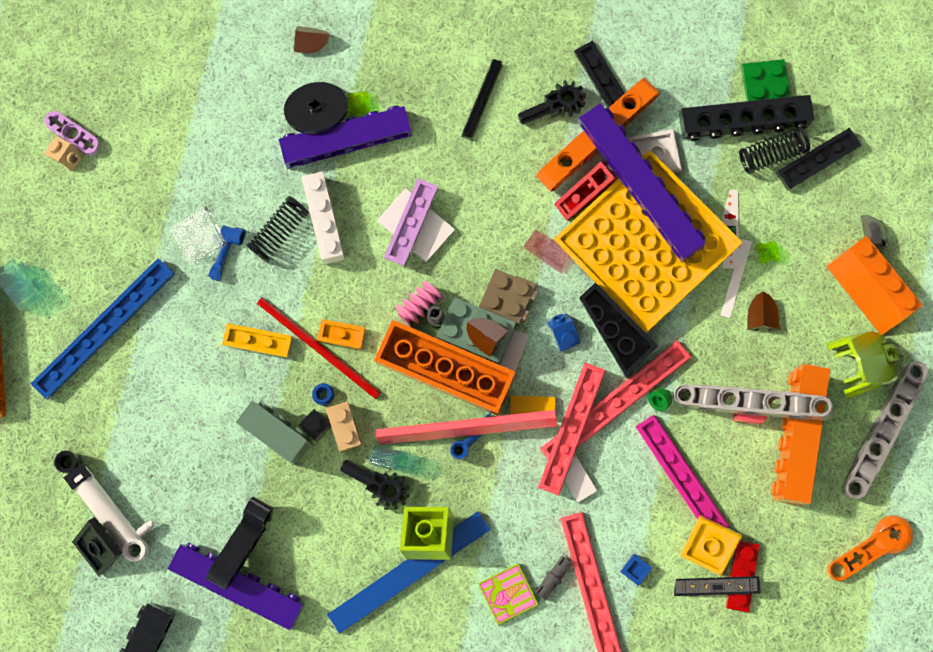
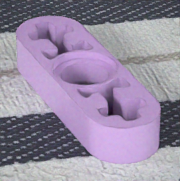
M51 111L45 116L44 123L50 131L74 145L85 155L93 156L99 152L100 142L97 138L63 114ZM53 118L58 119L64 127L61 129L58 125H53L51 120ZM70 129L78 130L76 138L69 139L67 137ZM82 138L89 143L92 142L94 147L92 149L87 148L86 145L81 142Z

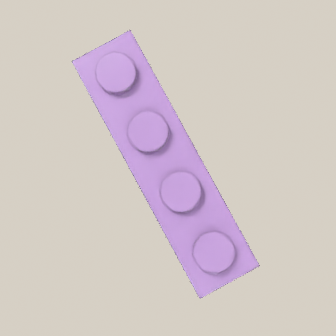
M419 178L417 179L384 259L405 267L438 190L437 185Z

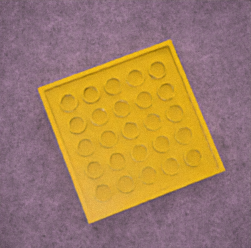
M648 150L641 158L643 160L647 159L653 167V170H651L656 177L660 176L666 185L665 190L669 195L673 194L677 198L680 210L682 212L686 211L692 219V226L695 230L699 229L705 236L706 240L704 242L706 244L702 250L681 263L619 178L554 238V241L646 334L743 243L651 150Z

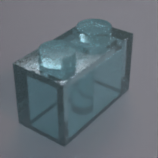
M12 258L0 268V286L16 307L25 312L45 296L41 291L44 287L37 278L32 279L28 273L31 270L23 261L19 263Z

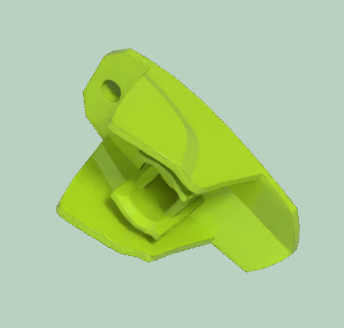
M869 331L862 334L849 335L826 343L828 350L849 344V348L836 352L834 357L836 359L850 355L854 356L857 360L859 371L855 376L843 381L847 385L863 381V383L844 390L847 399L877 389L883 383L892 380L896 376L897 364H895V361L899 360L898 351L894 344H887L888 341L880 333Z

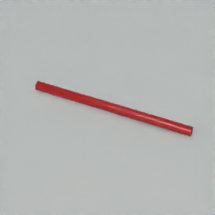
M263 297L258 300L257 305L375 400L381 394L380 391Z

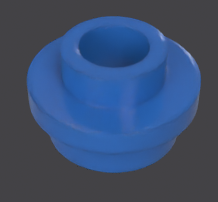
M326 383L318 384L312 391L313 400L321 406L330 404L335 396L333 388ZM321 391H327L328 395L326 398H320L319 394Z

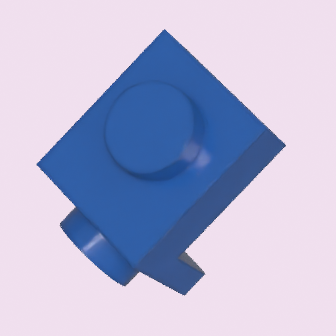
M558 314L547 322L561 352L581 343L573 320L567 314Z

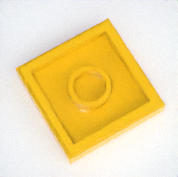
M699 515L680 556L722 576L742 535Z

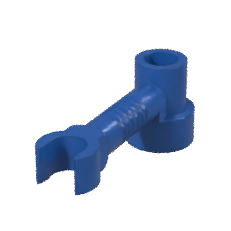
M225 225L221 227L219 236L223 238V242L208 277L220 281L223 265L231 244L238 246L243 244L246 235L245 229L239 227L232 228Z
M483 434L472 435L464 441L454 442L450 448L451 456L456 460L464 459L468 454V449ZM455 449H461L463 453L457 455Z

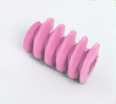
M426 281L422 282L424 289L416 287L417 295L409 294L411 301L407 299L402 300L404 307L396 305L397 314L411 328H413L411 321L419 323L418 315L423 318L426 317L424 309L429 310L431 303L436 306L439 305L438 297L444 300L440 292Z

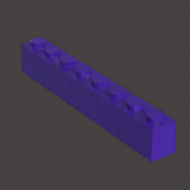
M601 103L579 117L580 127L681 263L685 262L704 248L706 244L704 242L706 240L705 236L699 229L695 230L692 226V219L686 211L682 212L680 210L677 198L673 194L669 195L665 190L666 185L660 176L656 177L651 171L653 167L647 159L643 160L638 154L640 152L638 146L633 141L630 143L626 138L627 133L621 124L617 125L615 123L611 110L608 107L604 108Z

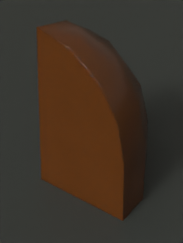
M297 26L295 30L294 52L315 53L326 45L330 34L321 29Z
M764 291L755 296L748 308L747 330L758 331V328L762 327L769 328V331L779 330L777 305L773 298Z
M475 318L467 322L466 329L470 340L489 357L497 351V343L501 339L504 340L508 333V330L490 319Z

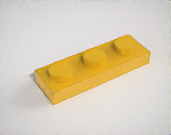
M227 323L222 345L288 358L293 337L291 335Z

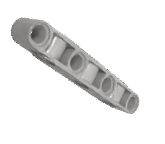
M916 361L905 366L899 378L895 381L842 485V493L846 498L852 500L864 497L877 477L928 376V368L923 362ZM912 367L917 369L919 373L918 378L912 375ZM892 406L897 407L899 410L897 417L891 412ZM872 444L876 445L879 449L877 456L871 452ZM852 483L858 486L859 491L857 495L850 491Z
M686 384L678 386L674 392V398L682 406L704 411L802 420H828L835 413V407L827 397L804 393ZM690 391V399L683 401V394ZM735 395V402L732 405H727V398ZM776 399H780L782 402L781 406L778 409H772L771 403ZM822 403H827L829 406L828 410L825 413H818V406Z

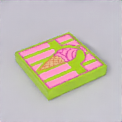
M518 563L478 583L497 625L538 605Z

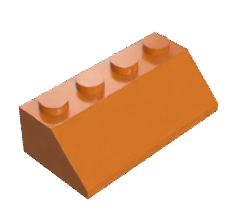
M867 236L826 266L881 335L923 306Z

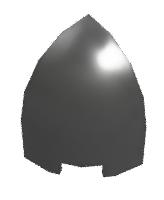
M860 215L864 237L867 236L876 248L888 246L887 234L883 224L875 217Z

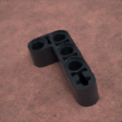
M254 496L249 500L243 511L242 520L209 569L206 580L225 590L230 587L265 532L266 528L264 527L267 522L271 521L273 507Z

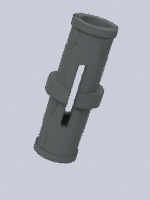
M432 306L429 308L428 322L434 328H441L445 314L440 307Z
M561 556L551 571L546 572L547 576L534 592L544 600H547L554 588L562 583L561 579L573 566V563L564 556Z

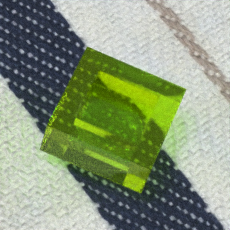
M368 91L347 93L350 116L364 115L371 112Z

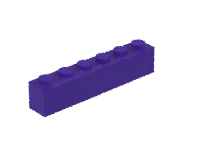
M396 105L389 107L387 111H372L364 117L358 118L354 116L347 118L345 122H341L332 130L324 133H289L278 140L284 163L287 169L407 138L412 136L405 106L400 107Z
M190 542L187 545H179L168 570L288 630L293 629L305 605L300 602L302 598L290 592L287 596L280 592L281 588L270 582L267 586L260 582L261 578L250 572L248 575L239 572L230 587L225 590L206 580L207 573L218 556L210 552L205 555L199 552L200 547Z

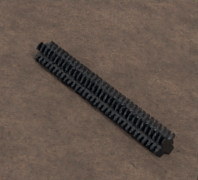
M492 59L490 69L487 71V76L484 78L482 88L479 90L477 100L474 102L472 112H470L467 124H465L464 131H462V138L472 140V135H474L478 126L477 123H479L483 114L482 111L485 109L484 106L487 104V99L491 95L490 92L493 90L494 83H496L495 80L498 78L502 61Z

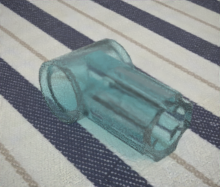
M373 445L369 465L408 473L414 469L415 459L407 451H398ZM403 456L410 458V464L405 468L399 466V459Z

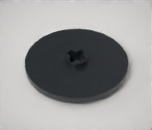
M313 82L297 88L289 95L284 105V116L289 126L304 134H320L330 131L344 120L348 112V100L343 90L327 82Z

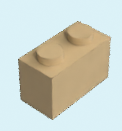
M344 402L326 408L339 452L344 453L362 447L349 403Z

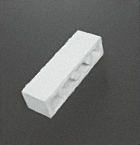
M323 171L302 176L323 264L326 265L345 260Z

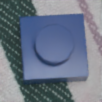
M632 554L620 570V573L639 586L652 567L635 554Z

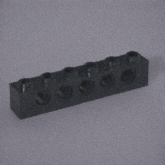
M811 95L682 108L679 113L682 139L688 138L689 141H698L701 137L710 136V139H718L725 134L738 137L744 135V132H752V134L757 135L765 133V130L773 129L774 132H783L787 128L799 126L806 129L814 121ZM784 112L792 113L793 118H788ZM763 114H769L772 120H766ZM741 116L749 117L751 122H744ZM726 118L730 124L724 125L720 119ZM699 121H706L708 123V127H702L699 124Z

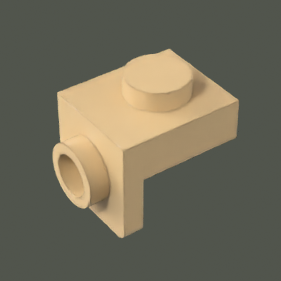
M57 136L48 145L44 153L47 157L62 164L71 171L75 170L84 156V153L74 145Z

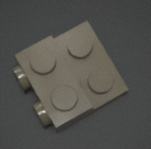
M495 268L479 307L514 321L516 326H519L521 321L525 323L530 310L526 309L529 301L534 302L538 290L535 289L536 283L517 275L512 276Z

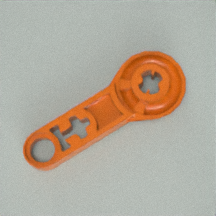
M889 515L882 518L869 538L828 565L827 573L829 577L835 581L845 580L882 555L897 554L905 551L913 541L911 524L898 515ZM891 529L899 531L898 539L890 538L889 534H892L890 532ZM854 553L862 555L860 564L854 562L848 566L846 563L854 559ZM836 564H840L844 568V573L841 577H836L832 572L833 566Z

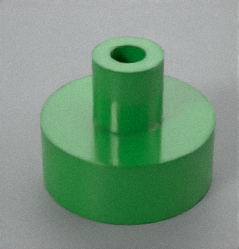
M656 388L649 394V403L657 411H665L672 404L669 390Z

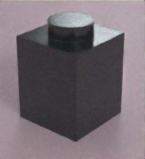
M315 409L298 424L316 442L332 428L331 424Z

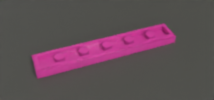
M655 415L635 427L695 518L698 519L699 515H702L722 526L730 528Z

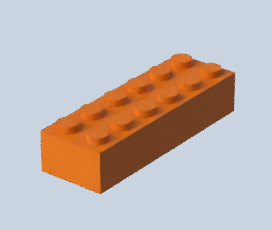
M394 320L391 321L374 359L377 365L496 416L500 415L516 378V372Z
M808 364L800 365L793 372L789 373L788 385H791L790 392L826 397L830 369ZM825 403L818 406V413H824ZM782 418L781 428L784 429L783 438L780 437L778 442V451H781L780 460H776L774 467L777 479L776 482L773 481L771 486V495H774L773 501L799 506L811 503L823 420Z

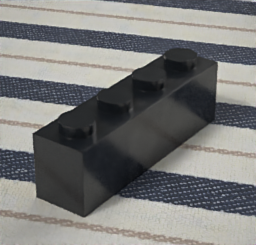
M147 603L146 606L143 605L137 614L139 620L136 627H132L126 637L129 641L125 649L122 648L119 652H158L176 614L154 603Z

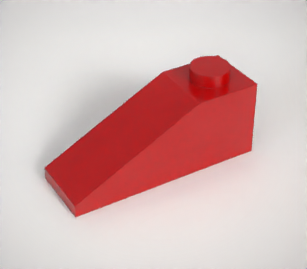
M601 161L555 202L554 205L566 221H568L591 205L618 177L607 162Z

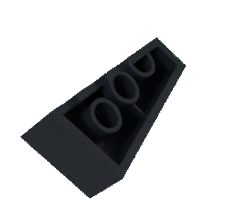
M596 282L579 298L625 378L658 347Z

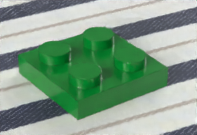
M785 59L744 63L741 65L746 101L791 97Z

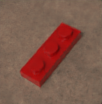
M739 541L733 554L730 577L755 576L759 544ZM752 594L727 595L725 608L749 612Z

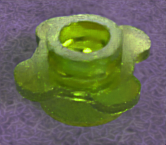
M775 241L756 245V251L759 253L758 261L761 264H766L768 261L777 262L780 259Z

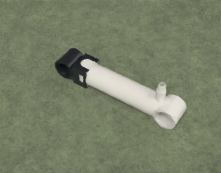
M61 451L58 453L54 460L56 469L67 474L63 477L72 490L79 494L105 527L106 531L123 551L124 557L131 562L145 560L149 556L150 547L142 537L155 526L154 522L150 520L135 530L95 479L96 476L86 464H82L81 457L71 451ZM68 457H71L73 463L71 467L66 468L64 462ZM136 544L141 547V553L137 557L132 553V548Z

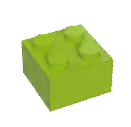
M404 507L400 552L406 559L451 560L455 516L450 508Z

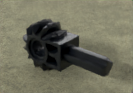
M566 80L563 81V86L557 83L555 85L556 90H551L549 94L544 95L543 103L518 114L520 123L525 125L548 114L552 118L559 115L562 117L565 112H568L569 117H572L573 111L579 114L581 111L580 107H585L584 99L586 98V93L581 92L583 89L582 85L575 87V81L568 85ZM566 95H569L573 98V100L571 102H566L562 98Z
M345 460L341 465L340 471L366 485L365 489L373 493V499L381 497L376 503L377 506H381L385 501L384 510L389 509L390 503H392V508L397 510L396 502L398 501L404 506L405 502L400 498H409L410 496L408 493L402 492V490L409 489V485L400 486L405 481V478L401 477L396 481L397 473L395 472L392 474V478L389 479L388 473L382 475L375 471L372 474L349 460ZM390 485L395 486L397 489L396 495L391 498L385 495V489Z

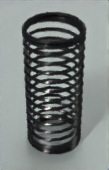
M799 126L791 129V131L787 130L786 133L783 132L773 136V138L769 137L768 140L764 139V141L754 145L751 144L750 147L740 148V161L745 172L750 175L755 173V169L759 171L760 168L764 169V166L768 168L769 165L773 166L778 161L782 163V160L786 161L787 158L796 157V154L800 156L801 153L809 152L810 141L805 130ZM799 130H800V132L802 133V135H803V137H804V140H805V143H806V148H805L804 142H803V140H802V138H801V136H800V134H799ZM792 136L794 137V139H795V141H796V144H797V147H798V150H799V154H798V152L796 151L795 146H794V144H793ZM788 139L792 144L794 155L789 147ZM783 140L785 141V143H786V145H787V148H788V150H789L790 157L788 156V154H787V152H786V150H785ZM779 142H780V144H781V146H782V148H783V151H784V154H785V158L783 157V155H782V153H781V150H780V147H779ZM774 143H775V145H776V147H777V149H778V152H779V154H780V159H779L778 156H777V153H776V150H775V147H774ZM770 146L774 152L776 162L771 154ZM765 147L770 155L771 163L767 157ZM761 150H762V152H763V154H764V156H765L767 165L765 164V162H764V160H763V157H762V154H761ZM757 153L761 159L762 166L759 163ZM752 154H753V156H754V158H755V160H756L758 169H757V167H756V165H755V163H754Z
M287 196L285 198L286 202H282L283 206H279L276 213H273V217H270V221H266L267 225H263L264 229L260 228L261 232H257L258 236H254L255 240H251V243L247 244V247L267 263H269L271 258L261 251L257 245L266 250L270 255L274 256V254L265 248L258 239L269 246L274 252H277V250L260 235L268 239L279 249L281 247L264 232L275 238L281 245H284V243L267 228L279 235L284 241H287V239L270 224L282 231L287 237H290L273 220L281 224L291 234H293V231L280 222L277 217L285 221L292 229L296 230V227L284 219L280 213L289 218L295 225L299 226V224L287 215L283 209L292 214L299 222H303L285 204L296 211L303 219H306L305 216L309 214V211L291 196Z

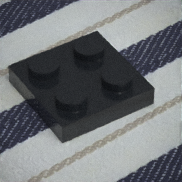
M95 517L87 521L72 541L98 577L105 574L123 553L119 545L113 541L106 532L105 527Z

